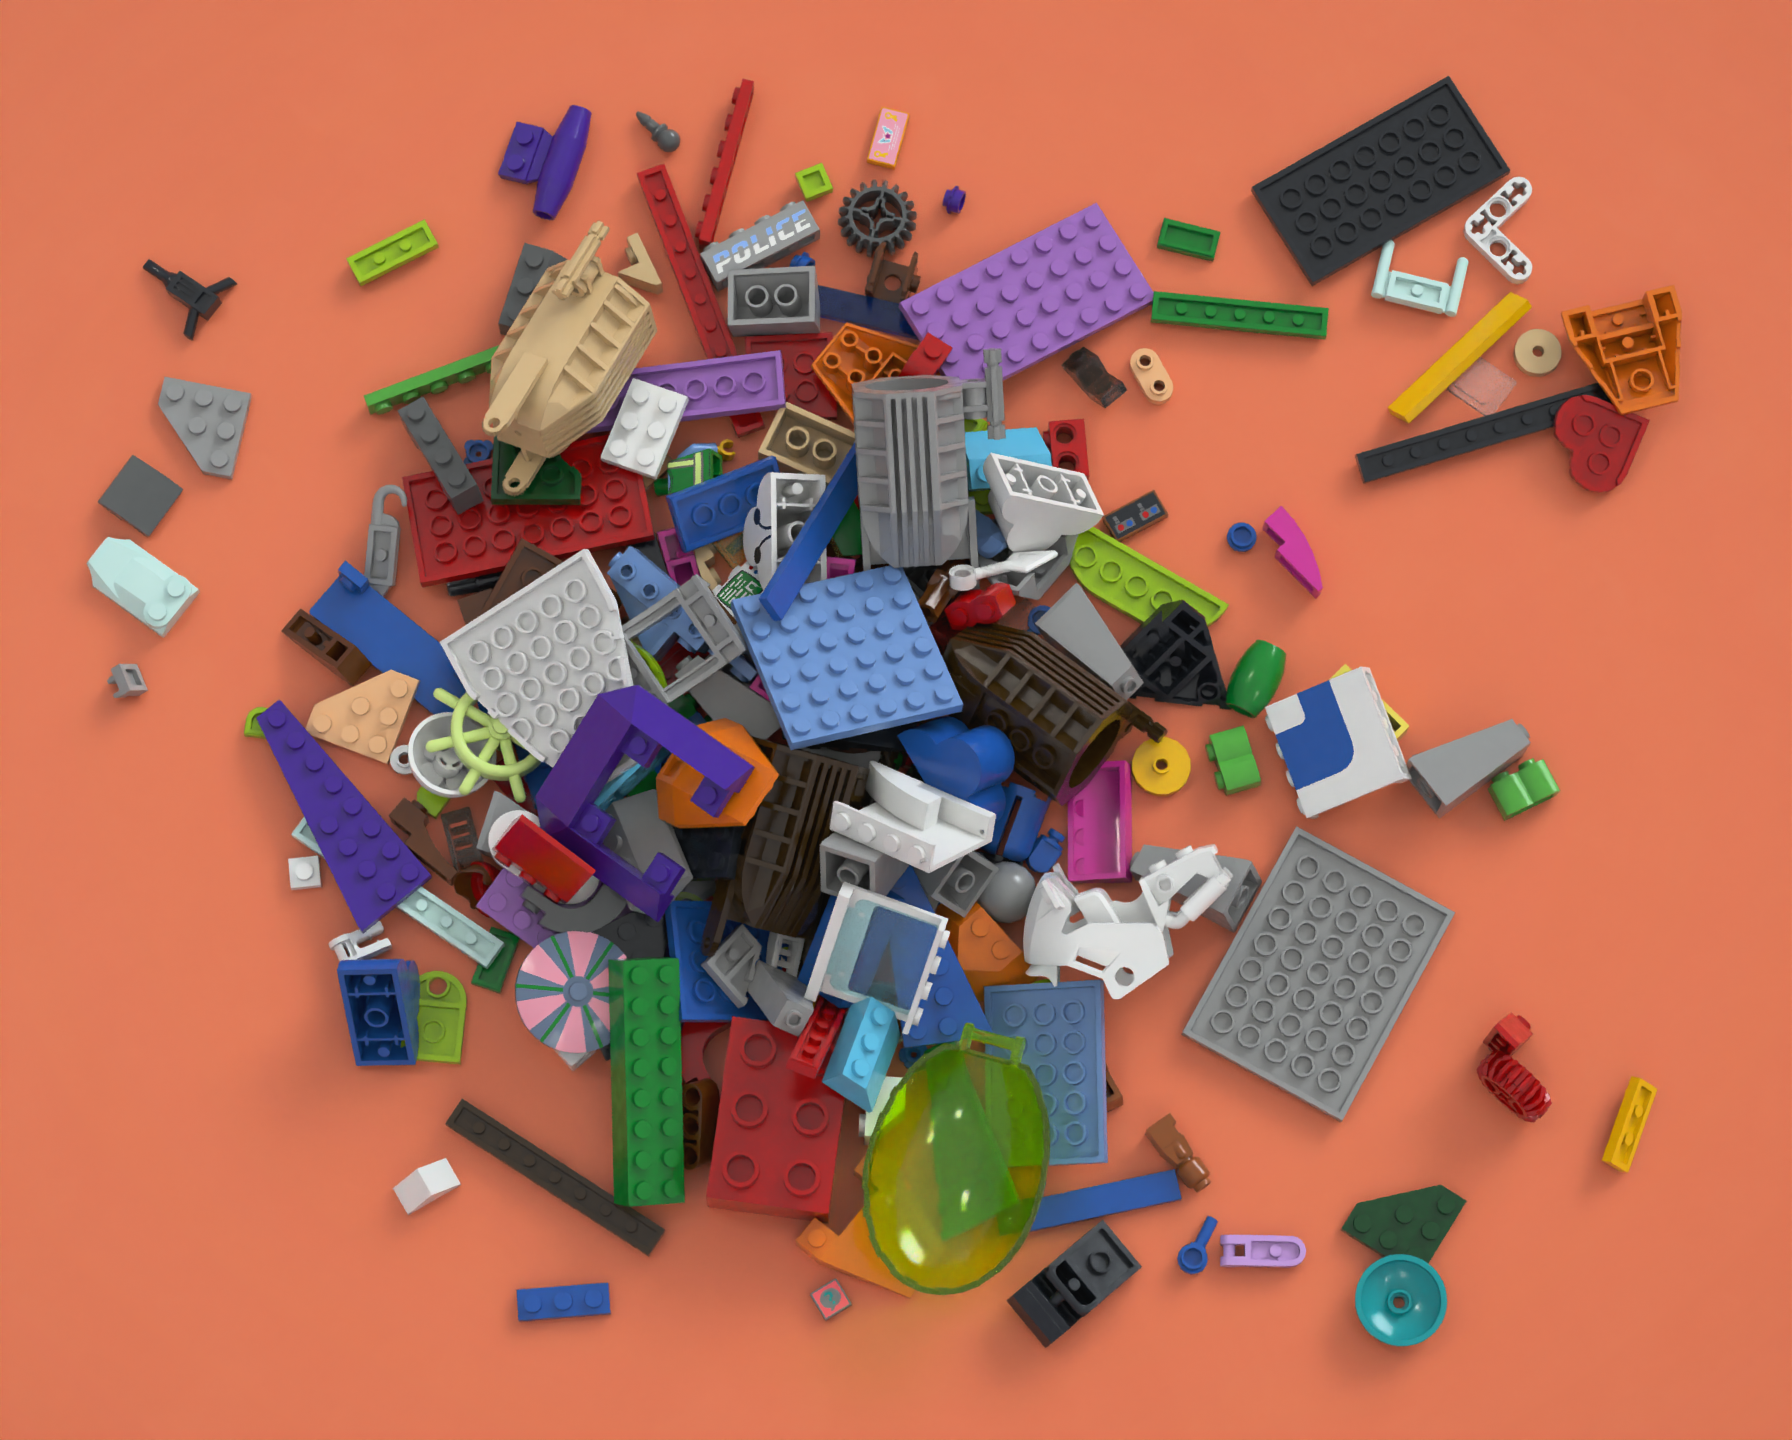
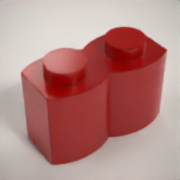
M995 583L988 586L984 591L972 589L962 593L944 611L953 630H963L967 626L973 627L977 623H994L1017 603L1009 584Z

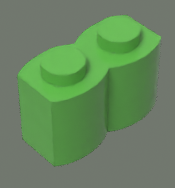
M1244 725L1209 735V744L1205 745L1209 761H1215L1218 769L1217 772H1214L1218 790L1224 789L1227 796L1261 785L1260 774Z
M1534 758L1529 759L1518 766V772L1509 775L1508 771H1505L1492 778L1493 784L1489 786L1488 791L1504 821L1555 797L1559 793L1560 789L1543 759L1535 762Z

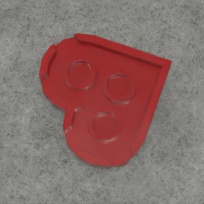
M1581 395L1569 398L1556 412L1553 425L1556 440L1563 447L1571 451L1569 460V474L1571 478L1585 490L1596 493L1607 492L1620 485L1628 474L1650 420L1634 413L1620 415L1613 404L1598 397Z

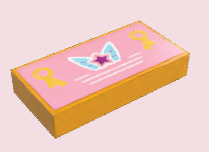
M881 107L867 163L895 170L910 113Z

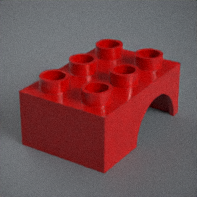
M732 1016L706 1195L708 1207L812 1221L816 1217L822 1223L829 1224L836 1158L846 1098L822 1083V1079L841 1031L837 1032L815 1079L786 1069L788 1059L799 1037L773 1026L770 1021Z

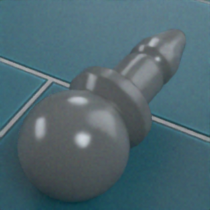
M639 111L636 113L639 122L652 133L651 139L657 141L661 150L673 152L679 147L680 136L676 131L668 129L666 124L659 125L645 113Z

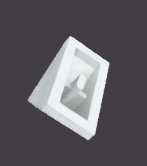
M444 1158L416 1169L396 1185L393 1190L407 1214L410 1215L457 1188L461 1183L448 1160Z

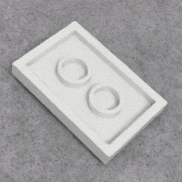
M633 378L600 459L608 464L656 480L688 404V397Z

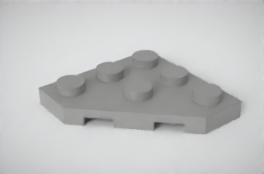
M164 377L158 402L159 408L203 474L232 480L252 399L251 393Z

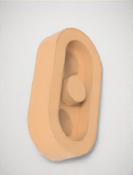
M1142 348L1135 351L1130 360V370L1144 396L1153 404L1160 405L1166 403L1172 396L1173 382L1161 360L1151 349ZM1146 358L1150 361V364L1143 366L1140 364V360ZM1160 383L1164 386V389L1157 391L1153 386Z

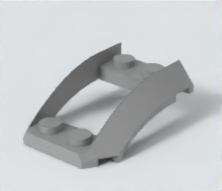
M698 574L622 625L633 685H640L665 704H669L748 649L743 636L739 634L708 588L711 585ZM680 607H683L714 655L667 687L662 688L631 640L665 619Z

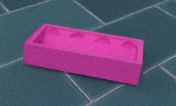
M1125 760L1104 762L1087 787L1068 801L1069 882H1132V873L1130 872V862L1132 860L1131 765Z

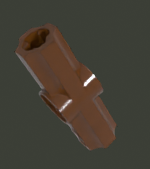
M970 559L947 560L941 567H937L925 587V592L918 601L927 623H936L947 604H951L959 592L950 587L949 570L957 565H970Z

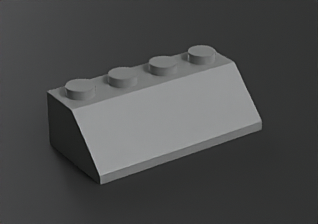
M648 790L612 802L605 812L614 817L616 822L604 839V845L642 873L646 872L657 852L664 853L686 869L671 893L675 896L674 900L693 879V876L672 825L658 817L657 790ZM626 900L630 910L645 914Z

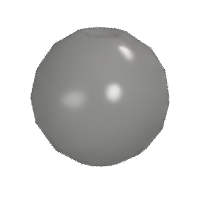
M1002 861L994 865L1000 869L977 899L978 904L996 922L1012 923L1022 920L1027 915L1028 907L1036 888L1034 877L1025 867L1015 862Z

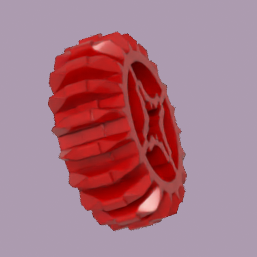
M1492 1051L1480 1062L1476 1069L1479 1079L1488 1091L1508 1108L1511 1113L1516 1114L1524 1121L1534 1123L1548 1111L1549 1106L1552 1104L1550 1095L1546 1092V1088L1540 1084V1081L1525 1066H1522L1517 1060H1514L1510 1055L1502 1051Z

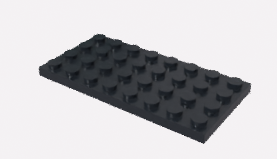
M1447 76L1251 188V192L1311 286H1314L1382 247L1388 241L1398 238L1510 173V169L1451 78Z

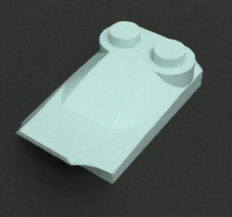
M107 537L87 562L93 587L162 638L167 635L200 593L199 589L192 585L185 577L174 572L130 539Z

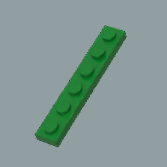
M1154 291L1151 323L1326 339L1329 308Z

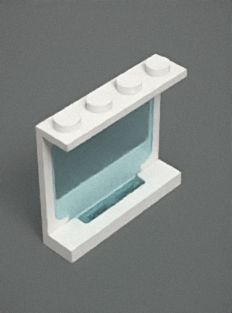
M843 882L804 998L816 1002L820 991L854 1004L873 997L894 1011L897 1019L906 1022L902 1033L908 1035L912 1024L918 1026L924 1010L918 1007L920 1000L927 1001L933 983L927 981L929 974L936 975L942 957L936 956L938 948L945 949L950 931L945 930L948 918Z

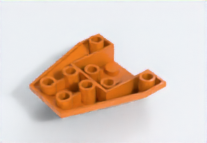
M846 322L813 362L811 368L854 424L852 383L877 378L898 377L909 357L919 345Z
M727 718L696 725L755 768L741 791L733 793L720 816L716 818L690 801L705 776L672 753L656 776L658 817L677 828L746 826L755 815L766 794L772 789L779 773L743 725Z

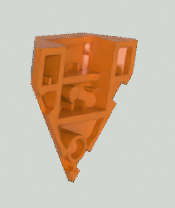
M975 902L965 918L942 903L937 907L936 914L948 918L945 930L950 931L948 941L978 1002L984 1001V986L1032 984L1040 977L1028 976L1025 973L1031 964L1025 962L1024 953L977 902Z

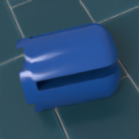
M1010 782L1009 787L1002 786L1005 793L1006 806L1003 816L994 826L992 842L980 848L987 853L997 854L1017 800H1020L1022 802L1002 855L1006 859L1020 862L1030 856L1052 799L1048 797L1045 802L1036 798L1035 790Z

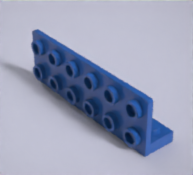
M345 560L338 569L339 577L310 609V615L354 644L381 673L394 670L420 680L414 699L430 713L435 715L443 712H453V708L437 700L433 695L436 688H442L458 698H461L466 693L441 644L369 585L368 578Z

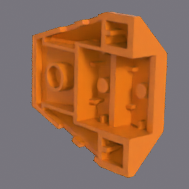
M1674 285L1646 291L1643 299L1594 311H1591L1590 305L1561 311L1560 314L1568 341L1620 415L1678 402L1682 309Z

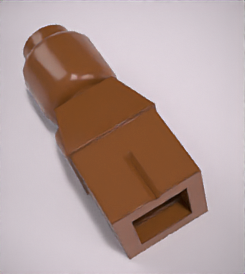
M1169 1113L1149 1127L1145 1135L1158 1151L1159 1156L1175 1168L1178 1167L1177 1174L1184 1184L1190 1189L1194 1188L1198 1193L1211 1183L1208 1178L1210 1172L1199 1157H1193V1152L1187 1140L1174 1127L1176 1120Z

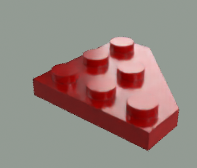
M833 332L745 337L746 354L781 350L786 402L826 420H837V401L811 368L813 362L833 339Z

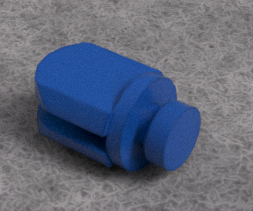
M1052 828L1047 833L1049 837L1043 834L1037 837L1030 856L1025 860L1029 869L1034 872L1046 873L1050 871L1062 854L1063 848L1058 843H1062L1065 837Z

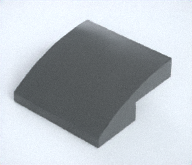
M132 455L98 500V503L120 520H125L143 535L149 537L183 489L162 473Z

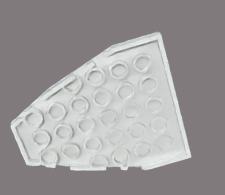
M589 549L579 551L440 641L467 694L473 700H478L488 710L487 713L492 718H498L508 729L507 732L529 753L552 768L598 694L634 686L617 600ZM624 754L607 783L638 763Z

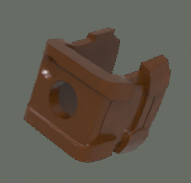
M882 242L875 250L874 260L867 277L865 295L872 300L899 306L901 301L910 297L911 292L917 293L921 276L917 275L918 253L914 251L909 267L884 260L886 242ZM894 276L899 278L901 281L900 288L895 291L888 290L884 284L888 277Z

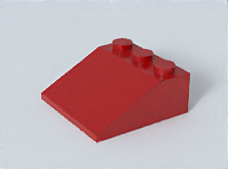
M523 814L512 821L492 848L497 853L494 856L496 860L507 868L511 864L521 871L518 875L521 879L531 886H534L535 883L545 889L543 895L555 904H558L560 901L564 904L568 903L596 871Z

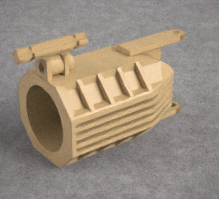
M601 221L592 224L588 231V236L584 237L571 260H565L546 269L491 358L489 410L485 414L484 421H482V429L488 436H494V438L497 436L499 441L521 448V451L506 473V478L502 481L505 494L511 495V497L513 495L514 497L516 495L519 496V494L522 495L524 491H527L526 488L530 486L546 458L559 455L572 442L604 420L657 332L650 303L621 278L604 272L601 259L594 256L601 245V240H604L609 232V227L604 226ZM513 482L520 483L517 487H510Z

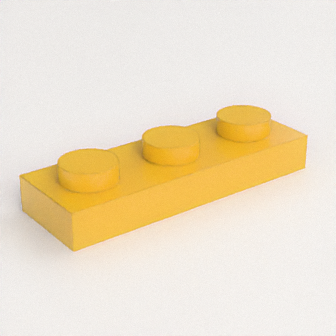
M1631 1076L1601 1160L1620 1172H1629L1657 1092V1088L1642 1078Z

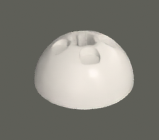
M453 712L438 713L423 720L413 731L408 745L410 769L419 784L435 795L446 798L467 796L459 792V787L469 769L459 760L454 748L436 752H428L425 746L428 741L451 736L450 726ZM466 716L463 723V732L484 727ZM488 739L469 743L467 746L478 757ZM496 751L488 763L496 765ZM480 776L468 795L480 789L489 779Z

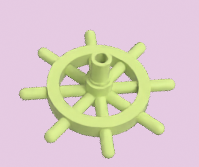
M436 688L433 692L434 697L454 709L450 726L451 736L428 741L425 746L428 752H436L454 748L459 760L469 769L459 787V792L462 795H468L481 776L496 781L509 780L515 801L518 803L524 802L526 794L521 777L532 772L541 764V761L530 753L526 758L517 762L512 742L523 749L525 748L507 732L508 729L498 718L494 719L474 707L473 705L478 700H473L467 692L461 698H458L442 688ZM466 716L485 726L463 732V723ZM488 739L478 757L467 746L469 743ZM496 750L502 752L505 765L488 763Z

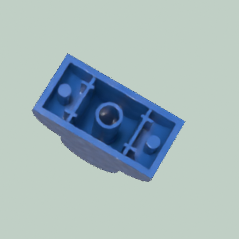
M944 716L905 730L897 735L925 784L995 813V824L1001 819L1006 806L1005 793L1001 783L1011 775L1015 764L1012 744L1001 730L989 725L969 730L960 720Z
M404 959L341 960L337 968V974L356 1066L415 1065L419 1046L417 1016L420 1006V978L416 962L414 960L404 961ZM401 1040H405L406 1046L401 1048Z

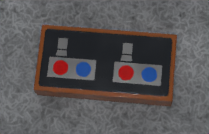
M1152 490L1103 516L1102 520L1112 538L1122 542L1167 518L1168 513L1155 490Z

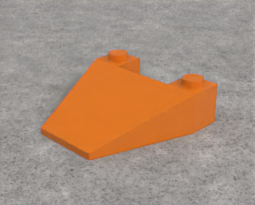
M872 1147L854 1169V1176L872 1189L874 1194L839 1236L814 1217L796 1239V1246L819 1265L910 1299L948 1250L897 1165L875 1147Z

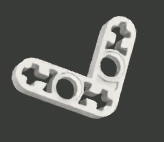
M1514 177L1509 180L1468 218L1463 230L1467 241L1508 281L1514 284H1523L1529 279L1532 272V263L1499 228L1524 206L1531 196L1532 186L1523 177ZM1513 186L1516 189L1523 187V196L1520 194L1516 195L1510 203L1508 198L1513 193ZM1501 204L1506 210L1505 215L1502 217L1493 216L1490 212V206ZM1486 218L1488 222L1484 225L1482 234L1479 232L1473 234L1471 232L1472 224L1477 227ZM1493 243H1501L1504 245L1506 253L1502 256H1495L1491 253L1490 246ZM1510 254L1513 255L1511 262L1515 266L1523 265L1525 267L1523 274L1519 272L1515 275L1512 272L1514 266L1509 261L1506 265L1503 264Z

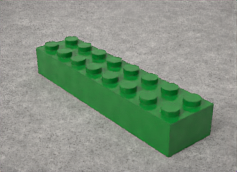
M679 958L608 959L614 1204L633 1207L685 1203L681 1021H679Z

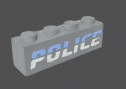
M803 200L798 203L790 202L783 206L779 213L771 217L770 215H765L759 218L754 223V226L746 230L744 228L738 229L729 235V239L721 243L713 242L703 249L700 257L705 271L717 292L728 287V270L764 268L820 239V229Z

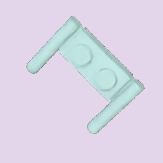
M1393 240L1385 243L1382 246L1371 296L1455 317L1467 272L1468 260L1464 257H1460L1457 260L1452 285L1449 286L1447 283L1392 270L1390 272L1389 267L1395 243Z

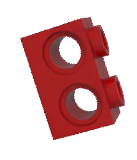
M1084 419L1049 421L1048 431H1043V440L1050 450L1052 466L1060 468L1059 465L1062 462H1070L1075 467L1072 471L1084 473L1087 480H1089ZM1065 433L1072 438V441L1063 444L1056 437L1059 434Z

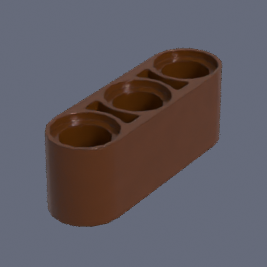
M709 1078L697 1080L682 1087L684 1168L687 1170L707 1165L712 1160L719 1108V1088Z

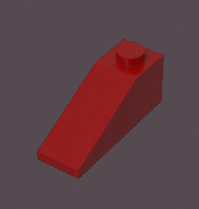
M1511 1012L1491 1029L1483 1043L1491 1051H1502L1512 1056L1530 1039L1533 1033L1529 1030L1531 1028L1530 1024L1522 1016L1518 1015L1516 1017Z

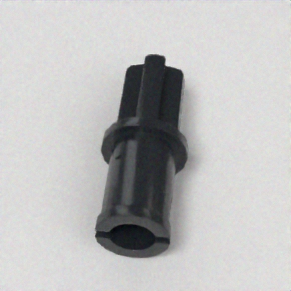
M503 571L446 583L449 596L478 593L490 588L493 589Z

